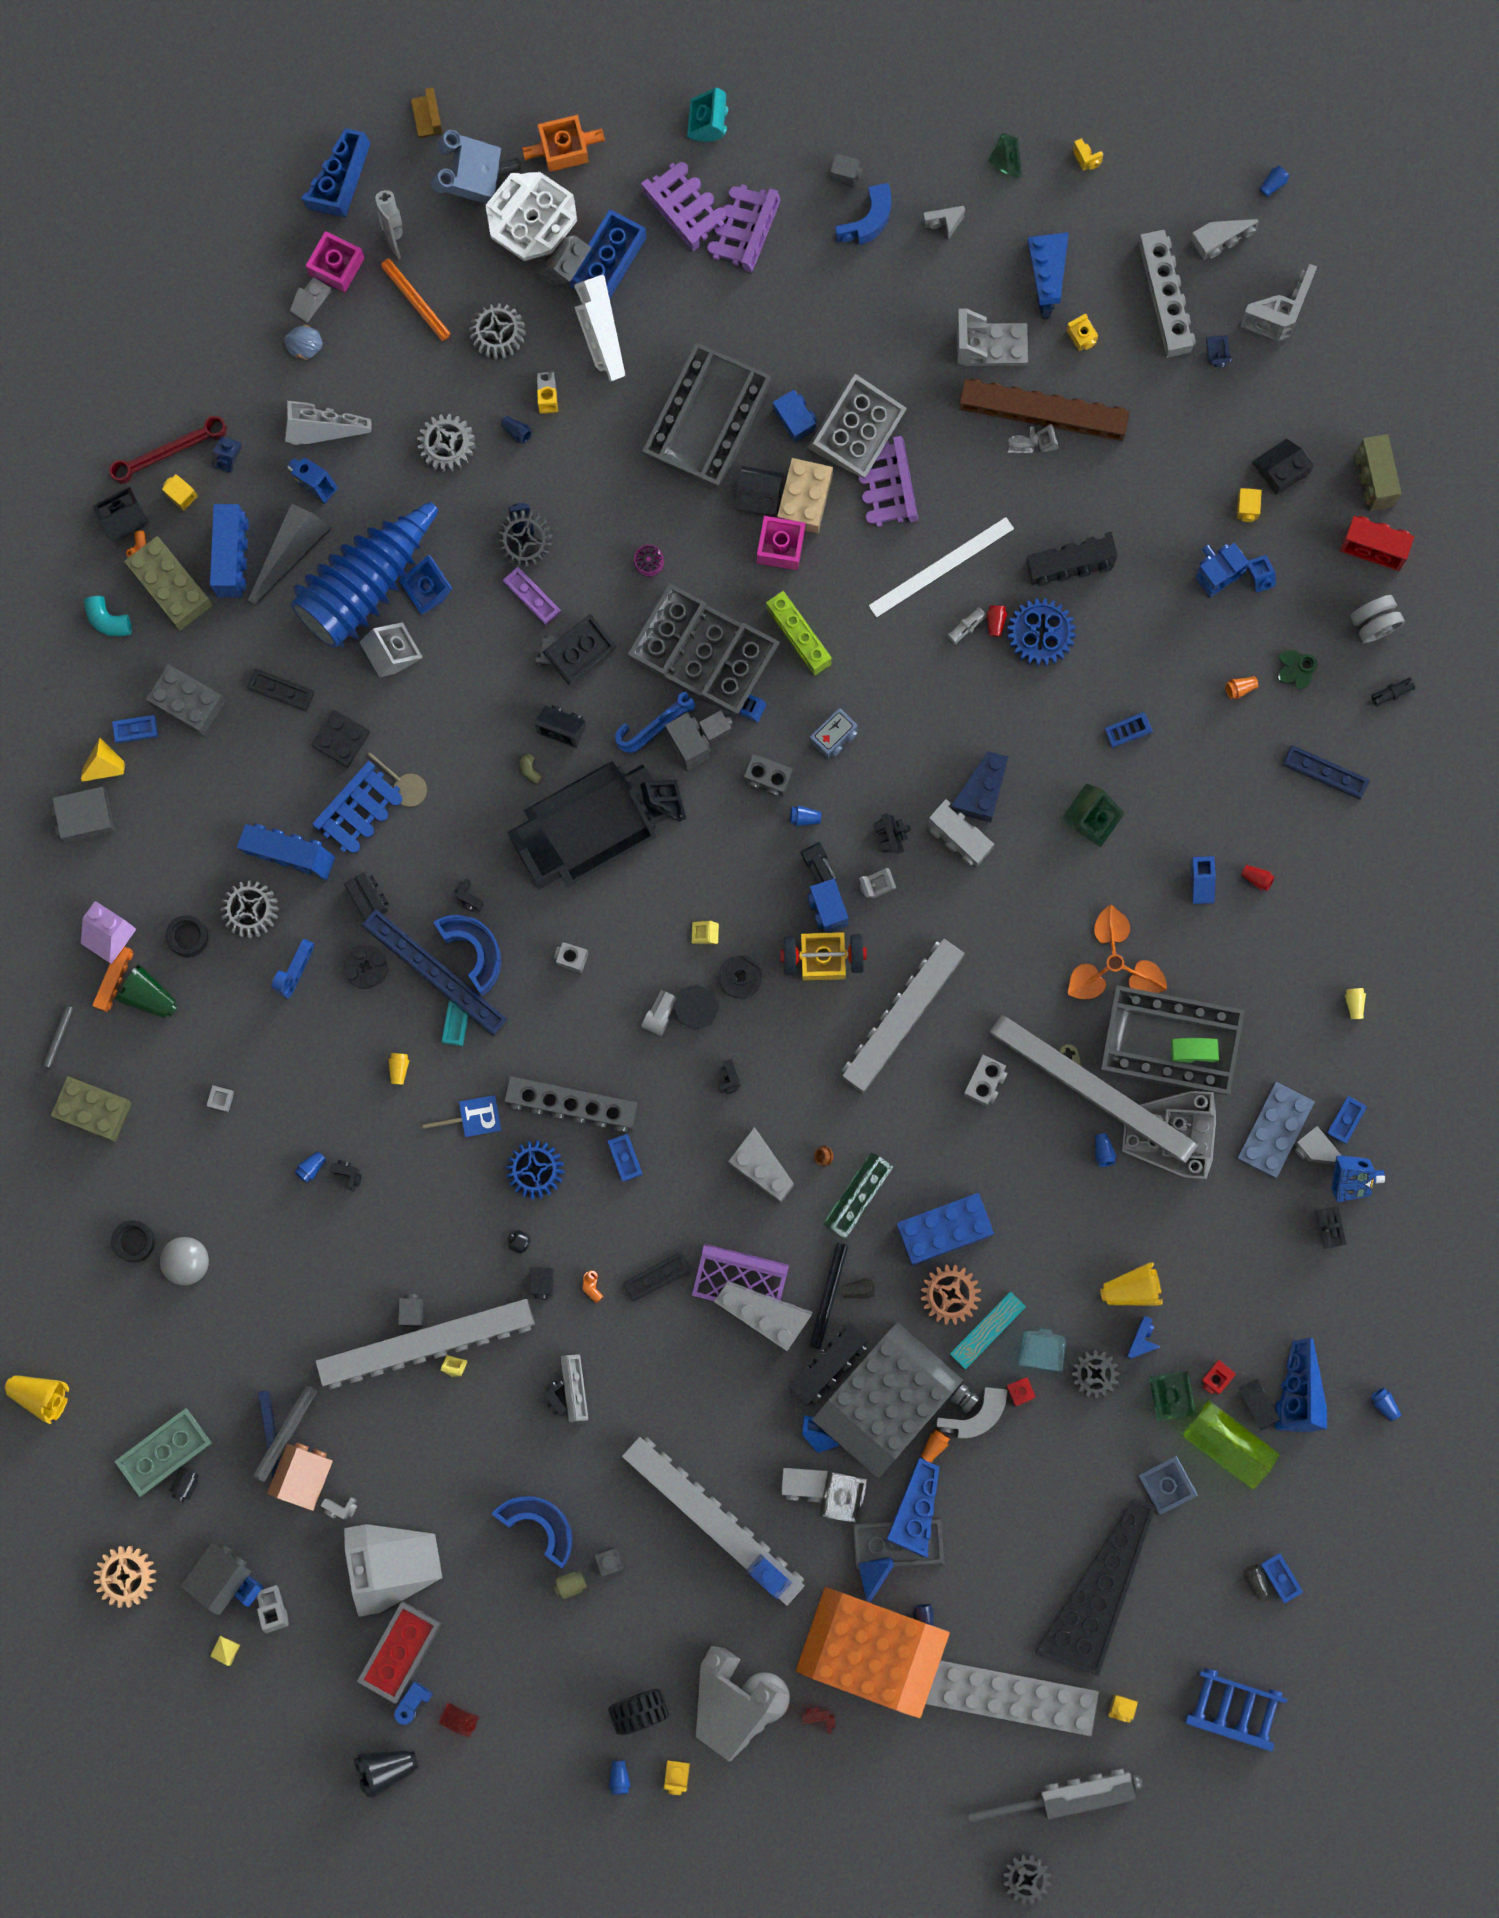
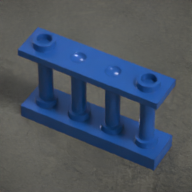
M1205 1668L1204 1672L1198 1670L1197 1675L1203 1676L1205 1679L1196 1710L1192 1712V1715H1185L1184 1723L1272 1752L1275 1743L1269 1741L1270 1736L1268 1734L1278 1701L1287 1702V1699L1282 1698L1283 1693L1272 1689L1267 1693L1218 1677L1217 1671ZM1213 1680L1226 1684L1217 1718L1210 1722L1204 1720L1206 1716L1204 1711ZM1237 1687L1248 1691L1239 1724L1235 1726V1729L1226 1727L1227 1722L1225 1720L1234 1689ZM1256 1694L1269 1698L1260 1733L1257 1732V1735L1253 1736L1248 1734L1249 1729H1247Z

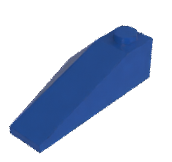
M1313 1338L1293 1341L1286 1365L1288 1369L1285 1382L1282 1381L1280 1387L1283 1389L1281 1399L1277 1401L1275 1411L1281 1420L1275 1423V1430L1294 1432L1327 1429V1406Z

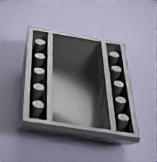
M696 342L642 453L719 486L728 475L762 406L772 376Z
M1116 985L1101 1070L1131 1080L1188 1091L1230 1095L1245 1010ZM1178 1038L1218 1039L1219 1060L1216 1062L1195 1060L1192 1063L1172 1061L1171 1040Z
M897 1322L832 1395L812 1421L879 1479L962 1383L963 1379Z

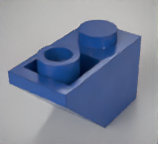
M1214 856L1193 857L1190 861L1192 904H1212L1215 901Z

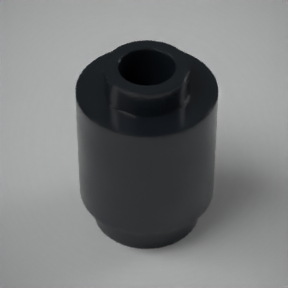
M186 1468L178 1472L170 1489L173 1492L172 1497L184 1502L185 1498L190 1500L199 1482L197 1480L199 1474Z

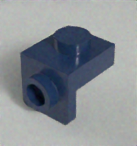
M1227 334L1206 337L1208 363L1214 364V367L1227 366V362H1232V357L1229 354Z
M222 436L212 451V467L231 473L233 461L241 450V442Z

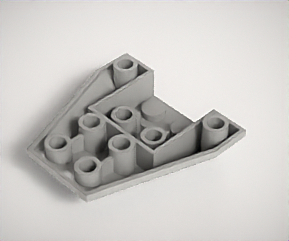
M1190 1091L1141 1104V1107L1194 1141L1198 1146L1185 1164L1124 1124L1122 1152L1184 1178L1207 1179L1213 1161L1216 1128L1214 1093Z
M368 1524L344 1528L345 1554L351 1591L359 1617L381 1613L443 1578L435 1534Z

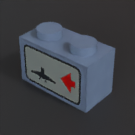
M839 708L810 736V743L827 759L831 756L835 757L843 749L841 746L846 741L851 742L857 736L858 725Z

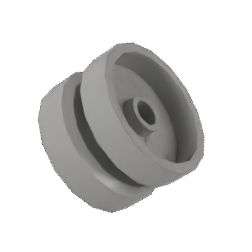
M1392 595L1373 600L1350 615L1354 626L1362 627L1358 634L1364 644L1383 638L1405 624L1401 612H1393L1397 604Z

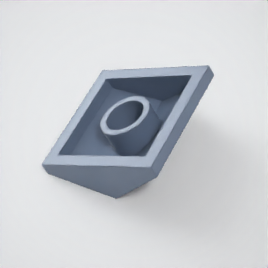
M1177 1456L1139 1475L1160 1515L1198 1496Z

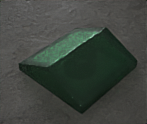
M1188 1371L1149 1377L1157 1421L1196 1415Z

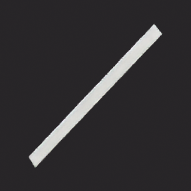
M1005 517L868 606L876 617L880 616L1014 529Z

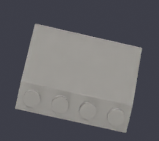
M854 374L844 385L807 448L823 459L865 478L907 408Z

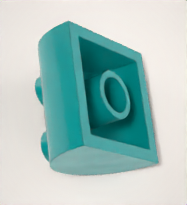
M715 87L690 99L687 138L711 142L721 139L726 134L727 127L724 125V121L728 114V107L726 106L727 95L723 90Z

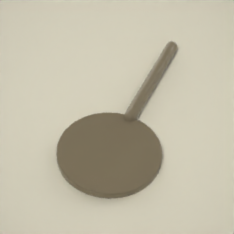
M368 753V757L396 780L394 787L397 785L400 788L398 793L402 796L401 805L414 807L424 801L427 795V785L422 777L412 773L398 777L373 754Z

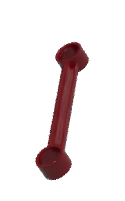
M211 416L205 421L203 427L131 461L117 460L113 462L109 468L110 475L116 483L125 484L131 480L133 473L205 439L219 440L222 436L226 435V424L221 417ZM214 422H220L223 424L222 430L219 433L212 434L210 431L212 425H214ZM119 467H127L128 472L126 476L117 478L116 472L120 469Z

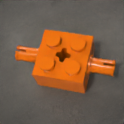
M578 115L538 124L541 138L540 144L522 147L525 161L540 156L546 158L548 170L552 172L589 163L587 145L604 142L605 138L602 128L584 133L581 130Z

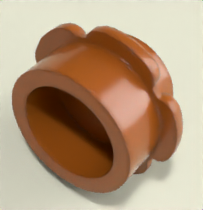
M823 1145L815 1150L814 1160L818 1165L826 1167L832 1163L834 1154L831 1148Z

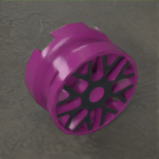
M654 545L641 546L634 555L636 569L644 576H655L664 566L662 552Z

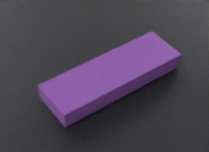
M518 566L502 580L545 626L561 613V610Z

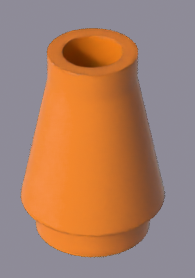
M1255 676L1230 679L1225 684V690L1230 699H1239L1258 688L1259 684Z
M935 1429L934 1432L930 1433L923 1453L920 1456L932 1463L949 1445L950 1438L943 1432H940V1430Z

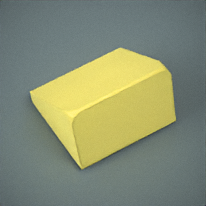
M713 921L692 922L691 943L718 944L719 924Z

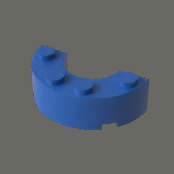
M450 915L434 921L435 927L447 944L454 941H464L476 949L477 963L468 976L483 997L496 983L502 963L500 948L492 932L483 923L472 917Z
M523 1496L510 1499L494 1510L492 1515L509 1528L525 1519H533L539 1522L546 1529L549 1538L548 1548L544 1555L559 1567H565L571 1555L573 1537L567 1518L557 1506L542 1498Z

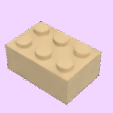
M792 458L777 518L805 522V531L818 534L833 476V467Z

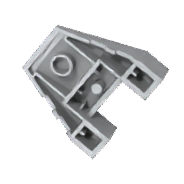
M711 1646L700 1667L696 1738L727 1761H731L750 1743V1740L757 1733L764 1729V1726L771 1719H775L780 1714L790 1694L772 1682L760 1681L751 1697L729 1681L741 1659L725 1648Z

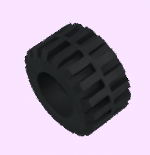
M652 1689L612 1704L608 1708L617 1735H627L666 1720L670 1716L661 1689Z

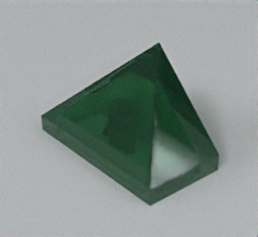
M1005 133L1001 134L988 162L1004 173L1020 178L1022 173L1018 138Z

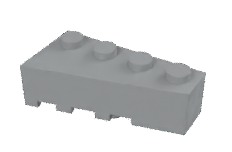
M727 1281L714 1301L786 1351H788L812 1315V1311L799 1308L793 1304L780 1301Z

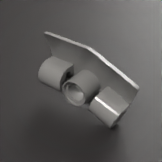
M383 190L377 193L375 198L379 211L378 216L381 230H384L386 240L397 259H401L396 240L403 234L399 208L396 206L394 194L391 191Z

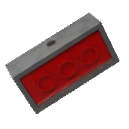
M401 1602L357 1682L391 1702L399 1703L443 1623L410 1604Z

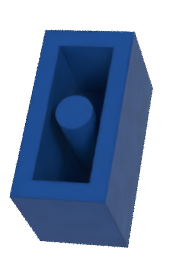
M792 390L773 402V410L794 443L816 431L817 419L812 411L808 412L806 409V402L802 395H797L795 390Z

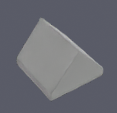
M1052 425L1036 433L1041 452L1059 449Z

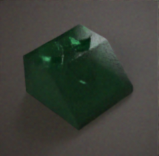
M1086 783L1062 818L1074 830L1101 847L1125 812L1103 789Z

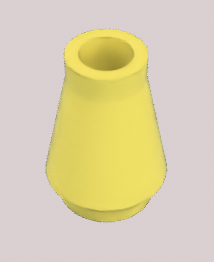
M1346 989V995L1344 996L1349 1009L1350 1019L1364 1018L1363 1012L1366 997L1364 989Z

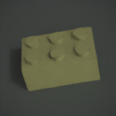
M1384 434L1363 438L1357 452L1354 454L1356 465L1360 466V484L1364 485L1365 493L1363 494L1364 503L1369 506L1370 511L1394 507L1402 493L1389 436Z
M67 1076L51 1117L116 1142L132 1102Z

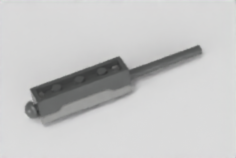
M1124 1769L1110 1771V1776L1102 1777V1774L1088 1776L1089 1780L1080 1782V1778L1068 1780L1067 1785L1058 1787V1783L1046 1785L1045 1790L1041 1791L1042 1797L1039 1799L969 1813L968 1819L969 1823L1044 1807L1046 1818L1049 1820L1136 1800L1134 1789L1135 1792L1139 1791L1142 1788L1143 1782L1138 1775H1130L1129 1772H1124Z

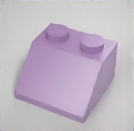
M95 901L82 919L81 944L112 964L136 931V928Z

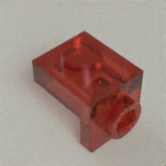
M447 1703L439 1724L458 1734L470 1737L476 1728L479 1716L469 1713L454 1704Z
M819 1707L806 1709V1713L802 1714L803 1724L826 1720L828 1734L832 1733L831 1728H836L834 1714L829 1715V1710L820 1711Z

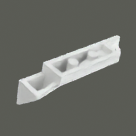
M604 275L574 284L582 302V305L576 306L575 310L595 367L599 371L605 370L610 381L625 376Z

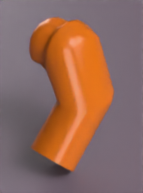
M144 531L134 532L136 544L127 549L126 556L128 558L146 545Z
M590 1270L583 1276L582 1289L597 1304L604 1296L596 1289L597 1273Z

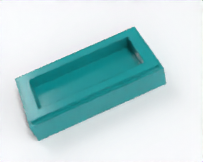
M450 1000L448 1002L441 1043L463 1047L469 1016Z

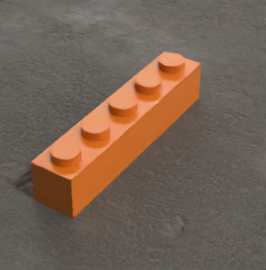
M124 946L113 963H110L92 1005L94 1008L104 1012H108L112 1008V1000L116 997L118 993L117 988L123 981L122 976L128 970L129 960L131 961L133 958V951L130 948Z

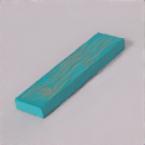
M1010 1291L950 1355L966 1370L1026 1306Z

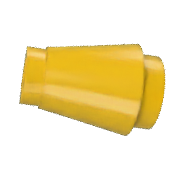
M391 1053V1057L388 1058L391 1083L404 1084L410 1061L408 1060V1054Z

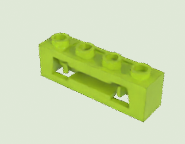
M784 591L766 602V610L814 676L832 665L831 656Z

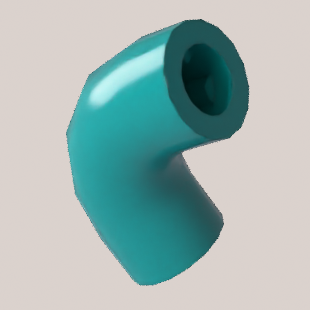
M92 596L84 599L88 620L98 632L107 636H127L132 634L129 615L113 616L109 614L105 605V597Z

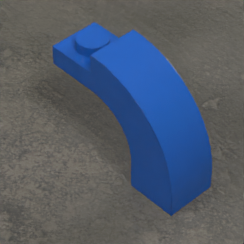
M889 183L868 187V198L871 206L868 215L860 221L835 226L837 242H850L857 238L859 245L873 240L883 231L888 223L891 212Z

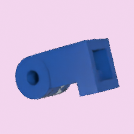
M413 1682L395 1710L394 1717L396 1721L402 1725L412 1722L422 1700L426 1703L429 1702L434 1693L418 1682Z

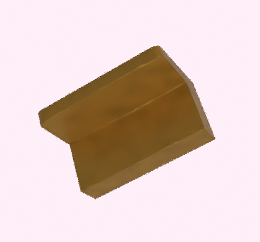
M433 87L425 89L426 96L411 99L419 138L443 134Z

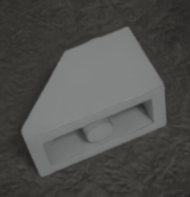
M1318 1126L1294 1144L1298 1156L1301 1159H1306L1308 1162L1335 1165L1336 1156H1342Z

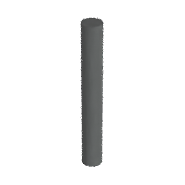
M65 1005L42 1066L51 1068L74 1009L73 1007Z

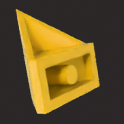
M99 737L82 768L81 780L83 782L123 775L125 763Z

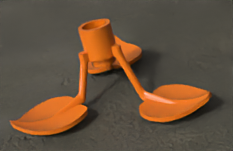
M1113 905L1106 907L1096 920L1094 932L1099 942H1111L1112 955L1107 959V967L1098 973L1097 968L1092 964L1077 966L1070 977L1068 994L1078 999L1095 998L1102 994L1106 988V982L1101 975L1108 970L1117 972L1121 969L1133 974L1129 978L1130 988L1154 993L1166 991L1167 982L1165 976L1156 964L1151 961L1142 960L1136 964L1134 971L1125 966L1123 958L1116 954L1115 942H1122L1128 937L1130 923L1126 916Z

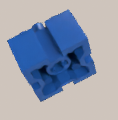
M1235 543L1230 546L1226 544L1217 551L1218 555L1214 553L1209 545H1206L1202 548V551L1207 557L1200 562L1201 565L1197 569L1199 572L1195 578L1211 598L1224 589L1225 586L1242 577L1250 562Z

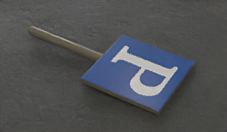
M495 1095L459 1101L462 1118L422 1125V1128L426 1129L463 1122L465 1138L501 1131Z

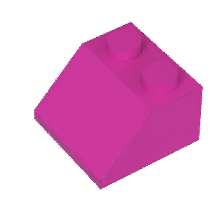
M764 516L757 551V564L798 571L806 523Z

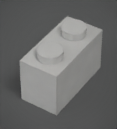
M783 1468L782 1495H786V1500L799 1501V1496L808 1497L810 1502H821V1498H826L828 1471Z

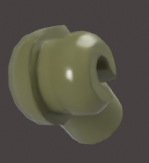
M527 753L519 761L521 773L537 785L543 776L533 770L532 763L534 757L532 754Z

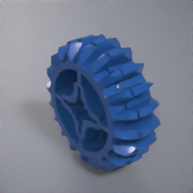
M528 1141L527 1149L520 1144L519 1148L522 1152L512 1151L516 1156L515 1159L508 1157V1161L513 1163V1166H506V1170L512 1171L506 1177L507 1179L514 1178L509 1183L511 1187L518 1184L515 1188L516 1193L523 1189L522 1197L525 1198L528 1192H530L531 1199H535V1193H538L539 1198L543 1199V1191H546L547 1195L550 1196V1187L554 1190L558 1189L554 1182L562 1183L563 1180L557 1177V1175L564 1174V1170L558 1169V1167L564 1166L563 1161L556 1162V1160L560 1159L561 1155L559 1153L554 1156L552 1155L556 1150L554 1147L547 1151L548 1143L545 1142L542 1148H540L539 1141L535 1142V1147H532L531 1142ZM535 1153L547 1156L552 1163L537 1162ZM528 1155V1165L518 1170L519 1163ZM533 1161L538 1168H541V1170L538 1171L539 1174H537L538 1180L536 1179L535 1175L532 1172H530V1169H532ZM553 1169L550 1179L542 1185V1175ZM519 1177H532L535 1187L524 1185L519 1180Z

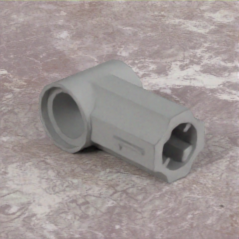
M661 990L652 1009L646 1014L641 1027L658 1036H662L669 1022L668 1018L674 1008L673 1005L677 997Z

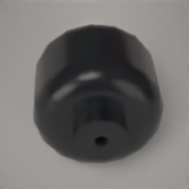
M520 1230L515 1231L514 1234L511 1233L507 1239L509 1241L508 1248L518 1254L525 1252L531 1242L530 1236Z

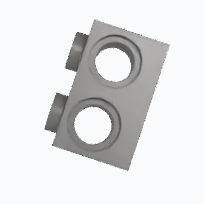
M982 1055L963 1096L987 1107L989 1102L993 1104L998 1095L995 1089L998 1083L1003 1084L1008 1074L1004 1071L1006 1065ZM988 1067H993L997 1070V1076L989 1077L986 1075L985 1070ZM983 1086L987 1088L988 1095L981 1097L976 1093V1089Z

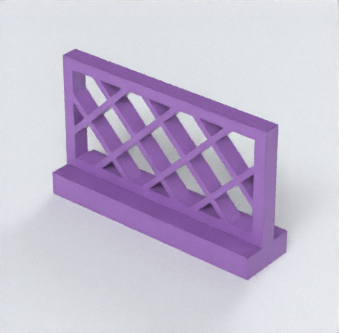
M704 1244L692 1296L715 1301L716 1296L711 1294L716 1292L718 1296V1290L724 1287L726 1283L716 1288L710 1277L721 1271L726 1281L730 1282L742 1276L749 1289L763 1281L769 1291L766 1295H771L781 1301L789 1265ZM705 1259L714 1260L719 1269L708 1275L704 1268ZM719 1262L725 1263L726 1265L721 1267ZM729 1265L736 1266L740 1273L731 1280H729L723 1270ZM740 1267H741V1268H745V1269H747V1270L744 1271V1272H742V1270L740 1269ZM751 1270L757 1271L761 1280L752 1285L749 1284L744 1275ZM702 1272H704L706 1277L701 1279ZM761 1273H765V1274H769V1275H767L766 1277H763V1275H762ZM772 1275L781 1277L780 1286L774 1290H771L766 1282V1279ZM708 1279L714 1290L707 1294L698 1292L699 1284ZM778 1290V1294H777V1298H776L773 1293Z

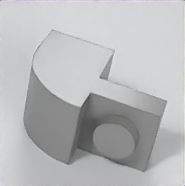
M275 1585L261 1590L257 1596L260 1607L257 1611L262 1630L267 1634L287 1627L288 1616L282 1602L279 1587Z

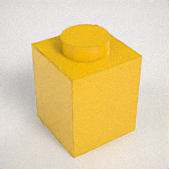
M177 474L173 478H168L162 488L164 494L183 511L198 497L195 490Z
M1240 488L1236 519H1242L1243 522L1258 520L1262 490Z

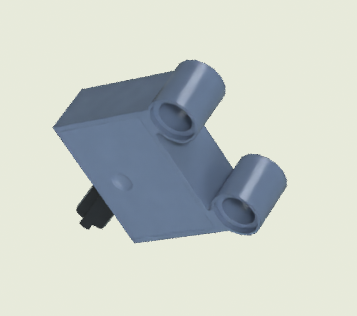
M448 130L437 140L436 144L437 149L442 154L448 155L454 152L452 171L442 169L432 178L431 186L437 193L447 192L487 204L495 194L497 176L520 170L521 162L517 158L499 162L500 147L461 136L454 130ZM446 139L449 140L452 145H449ZM440 178L444 179L446 184L442 183Z

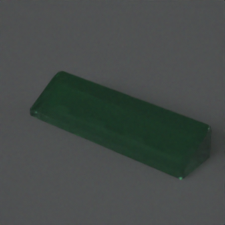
M871 1153L824 1222V1225L846 1239L893 1166L878 1155Z

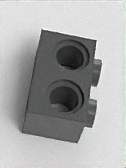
M753 754L744 775V782H747L746 785L753 789L760 787L767 790L766 793L771 796L778 797L780 795L784 797L793 775V769ZM755 769H760L764 774L757 778L752 775V772ZM774 777H781L783 783L775 785L772 783V779Z

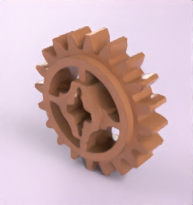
M945 1265L944 1272L937 1267V1275L930 1272L929 1276L932 1280H924L928 1288H921V1292L927 1294V1296L921 1298V1301L928 1302L923 1309L930 1308L932 1311L929 1313V1317L936 1314V1322L944 1318V1324L947 1325L949 1319H951L953 1324L956 1325L957 1318H959L964 1323V1315L968 1317L973 1316L970 1309L978 1310L974 1302L981 1301L979 1297L975 1296V1294L981 1292V1289H974L978 1280L971 1282L970 1279L973 1274L970 1273L965 1276L966 1268L958 1272L957 1265H954L952 1271L949 1270L948 1265ZM944 1278H955L949 1286L938 1284ZM962 1282L967 1287L969 1294L968 1299H966L960 1293V1285ZM952 1289L955 1291L954 1295L957 1298L948 1300V1295L945 1294V1291L950 1292ZM933 1291L937 1292L942 1298L940 1308L934 1302ZM953 1304L964 1306L958 1312H947L948 1308Z

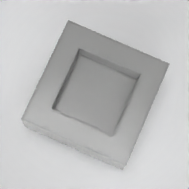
M212 1085L206 1106L229 1112L234 1091Z

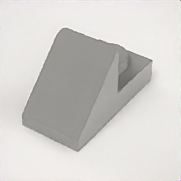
M965 206L924 212V228L937 229L945 225L947 239H949L964 218Z
M313 277L304 290L300 287L297 290L290 312L308 323L331 292V288Z

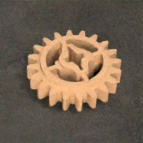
M119 1546L118 1553L111 1549V1557L103 1555L105 1563H97L101 1567V1571H95L94 1574L99 1575L100 1579L95 1580L94 1583L101 1584V1587L96 1591L105 1592L102 1596L103 1600L110 1597L109 1605H113L118 1601V1608H122L124 1602L128 1608L132 1607V1600L135 1604L139 1605V1597L147 1599L148 1596L145 1591L154 1590L149 1586V1583L156 1582L155 1579L150 1577V1575L156 1573V1570L149 1569L154 1562H146L148 1554L140 1557L141 1549H136L133 1553L132 1546H128L126 1552L123 1546ZM127 1558L135 1561L141 1570L132 1569L130 1564H128ZM118 1561L119 1565H117L116 1572L109 1575L111 1567ZM124 1573L130 1575L126 1581L121 1580V1575H124ZM142 1578L140 1586L132 1593L134 1582ZM110 1584H118L120 1589L123 1590V1595L115 1592Z

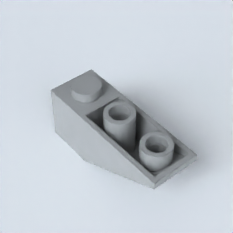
M1257 219L1210 222L1194 231L1190 241L1203 260L1209 257L1212 259L1219 255L1222 249L1235 246L1238 240L1244 236L1248 238L1256 232L1259 221Z

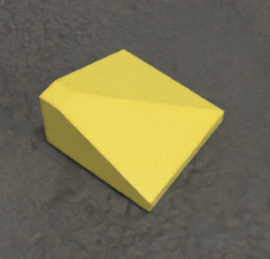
M220 1636L211 1657L227 1666H231L240 1645Z

